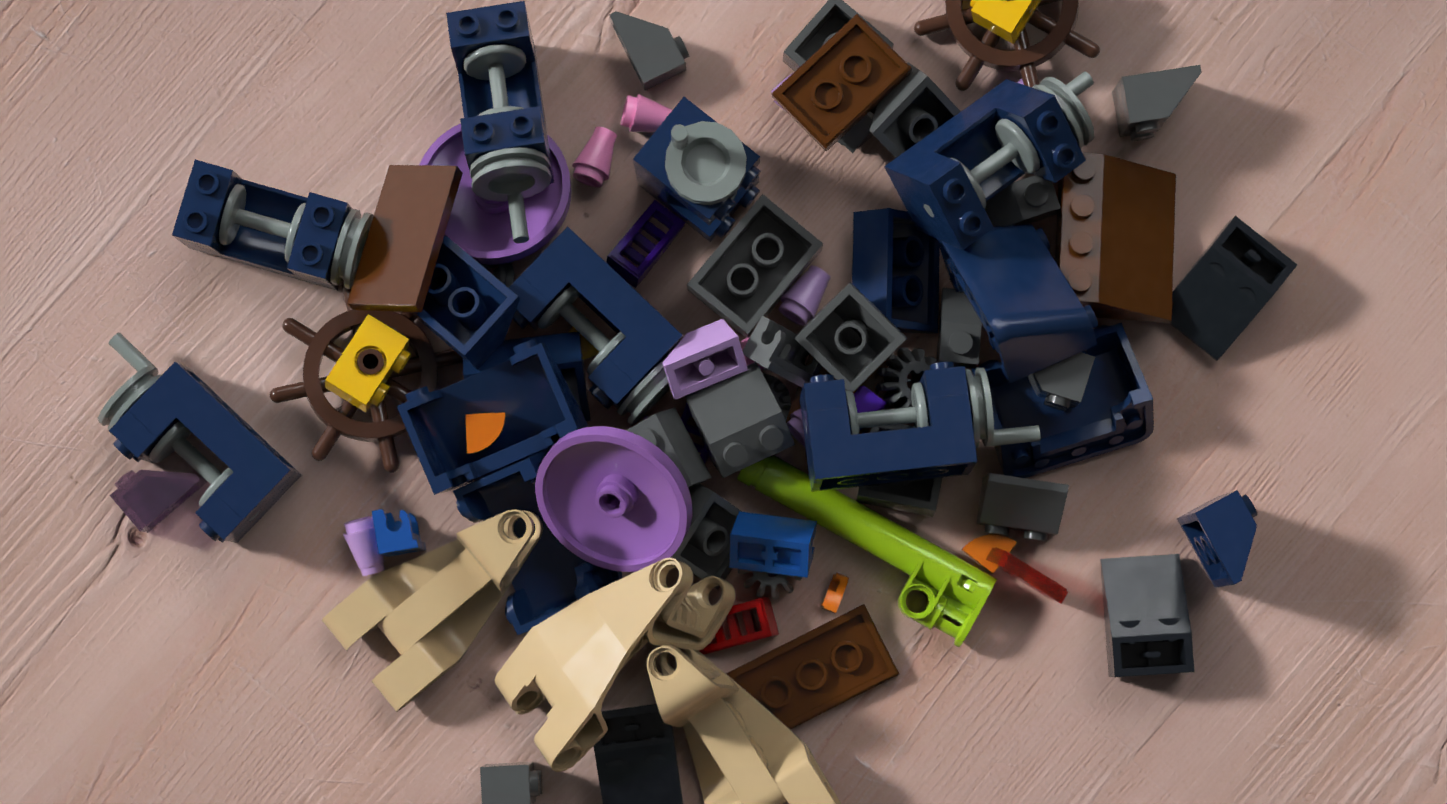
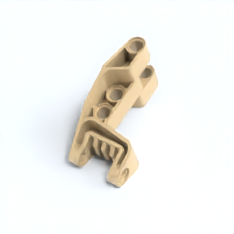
M514 509L456 533L457 540L384 570L368 579L323 617L322 621L346 651L370 630L379 628L401 656L380 672L372 680V683L395 711L398 712L461 661L541 538L543 532L542 521L534 512ZM519 518H522L526 523V532L521 538L515 535L513 528L514 523Z
M665 558L585 595L529 630L497 673L494 681L516 714L523 715L533 711L545 699L551 705L552 709L546 715L548 719L535 735L534 742L552 770L561 772L573 767L607 733L608 727L601 712L604 698L623 666L646 643L650 642L657 646L672 645L681 649L699 651L712 641L735 601V589L731 583L719 577L709 576L692 585L693 572L691 568L679 560ZM677 567L679 579L673 587L668 588L666 576L671 569ZM720 585L722 589L721 599L718 603L711 606L709 603V593L712 588Z
M663 645L655 648L647 658V671L659 713L665 724L677 728L683 726L704 804H784L785 802L789 804H841L807 744L701 652L693 649H684L690 657L688 658L677 647ZM660 653V664L663 674L659 673L655 666V660ZM670 653L676 658V670L669 664L668 656Z

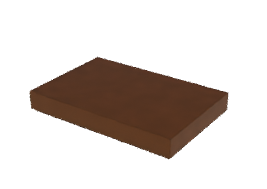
M856 14L771 95L827 152L912 72V68Z

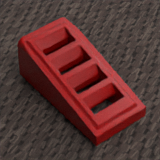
M763 597L733 605L726 616L732 639L726 640L723 625H721L715 635L717 643H709L699 652L705 655L779 635L770 598ZM756 608L762 631L757 630L752 609ZM742 612L747 635L743 636L736 615Z

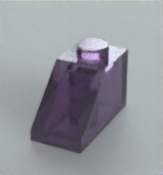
M131 470L114 484L117 489L110 497L139 531L148 533L204 486L207 481L201 475L192 473L139 470L135 473Z

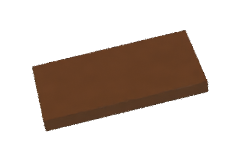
M389 165L347 304L353 310L422 312L463 174L458 166Z
M865 604L726 674L791 730L899 675V672Z

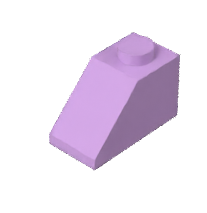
M724 319L686 333L662 363L675 400L748 370L739 338Z

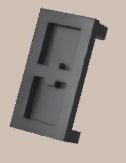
M763 315L742 350L746 357L802 388L803 384L810 383V378L817 376L822 368V365L815 358H813L811 364L806 366L805 358L810 353L794 339L797 334Z

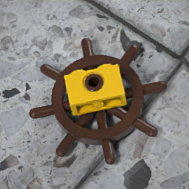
M946 0V14L920 20L914 25V31L919 36L950 29L958 45L970 56L955 81L957 89L965 91L971 86L983 65L1001 71H1020L1023 84L1033 87L1040 84L1036 66L1055 56L1065 44L1089 58H1095L1100 53V47L1096 43L1074 31L1078 18L1079 0H1062V9L1058 21L1041 13L1036 8L1061 0H971V8L963 10V0ZM977 23L988 29L981 41L970 32L967 24ZM1027 23L1048 34L1043 40L1031 47L1025 26ZM1002 37L1014 44L1015 50L995 49V46Z
M343 280L342 290L347 311L332 318L317 333L293 318H287L283 321V330L309 347L304 359L303 382L273 388L270 391V399L275 403H281L307 397L314 413L327 426L312 449V457L315 460H324L340 435L358 441H378L384 469L389 473H394L399 469V460L393 438L407 430L400 414L393 418H388L384 398L388 394L403 404L407 402L405 395L412 391L391 378L421 372L419 388L427 386L429 392L436 390L437 368L463 363V357L453 349L434 353L426 335L414 324L416 317L410 312H401L399 314L394 311L353 310L347 304L351 289L345 288ZM352 330L353 338L345 350L333 343L341 335ZM409 345L412 347L417 357L410 358L411 353L406 351ZM323 356H326L336 364L328 376L319 378L321 361ZM333 392L344 399L338 411L328 402L324 393ZM358 408L365 413L370 408L373 422H361L351 418Z

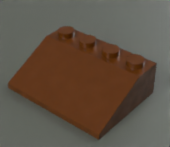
M1083 153L1086 161L1058 181V201L1061 208L1057 213L1055 262L1083 307L1090 305L1096 318L1171 323L1176 174L1106 154Z

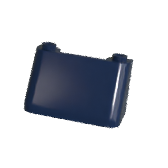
M1032 224L996 226L964 250L938 240L949 280L956 292L965 293L983 324L993 350L996 349L1000 354L1003 364L1001 369L1009 384L1097 345L1093 330L1099 326L1097 318L1090 305L1083 307L1048 251L1051 249L1042 228L1035 230Z
M1122 323L1111 326L1102 325L1093 329L1097 345L1082 351V353L1095 357L1082 401L1075 408L1070 407L1067 409L1066 412L1043 405L1045 398L1036 395L1027 376L1009 384L1001 369L1003 364L998 360H989L982 363L979 367L971 369L973 377L975 376L976 368H984L987 373L992 398L994 430L1039 425L1040 441L994 446L1004 475L1028 478L1137 444L1147 439L1153 433V397Z
M531 339L513 347L515 355L505 362L441 390L429 392L428 387L425 386L405 395L407 402L398 405L397 408L434 495L451 491L552 447L560 438L570 432L588 427L582 411L545 343L537 345L536 340ZM505 412V423L498 438L487 448L479 452L467 454L465 414Z
M552 447L453 491L460 514L473 523L485 521L505 511L514 509L534 512L542 521L543 532L541 538L512 581L515 592L507 597L505 606L506 618L513 625L517 635L529 631L533 626L541 623L585 595L622 578V572L601 568L576 556L559 542L543 520L536 500L535 482L539 466ZM522 518L517 519L513 527L514 533L518 538L523 537L526 532V523Z

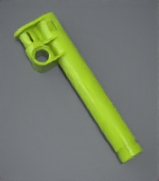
M775 455L740 471L737 480L748 486H754L755 490L811 521H817L818 525L910 575L898 598V607L901 613L930 630L935 627L955 638V646L960 647L990 595L997 578L836 489L811 492L809 474ZM913 590L921 591L927 598V606L920 613L910 611L906 605V597ZM943 616H946V617L952 619L953 621L957 622V623L959 624V626H957V625L953 624L952 622H950V621L944 619Z

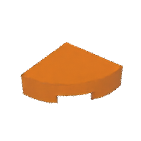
M505 412L465 414L467 454L479 452L487 448L498 438L505 423Z
M989 534L973 539L961 550L993 574L1017 542L1003 535Z
M837 572L833 574L821 605L822 609L834 614L837 613L849 577Z

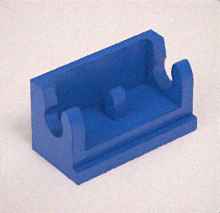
M383 509L372 511L379 555L391 557L426 550V544L420 538L418 521L413 514H407L404 510H400L399 518L402 522H395L391 512L385 513Z
M739 511L730 534L729 568L808 578L815 552V547H812L816 534L817 521Z

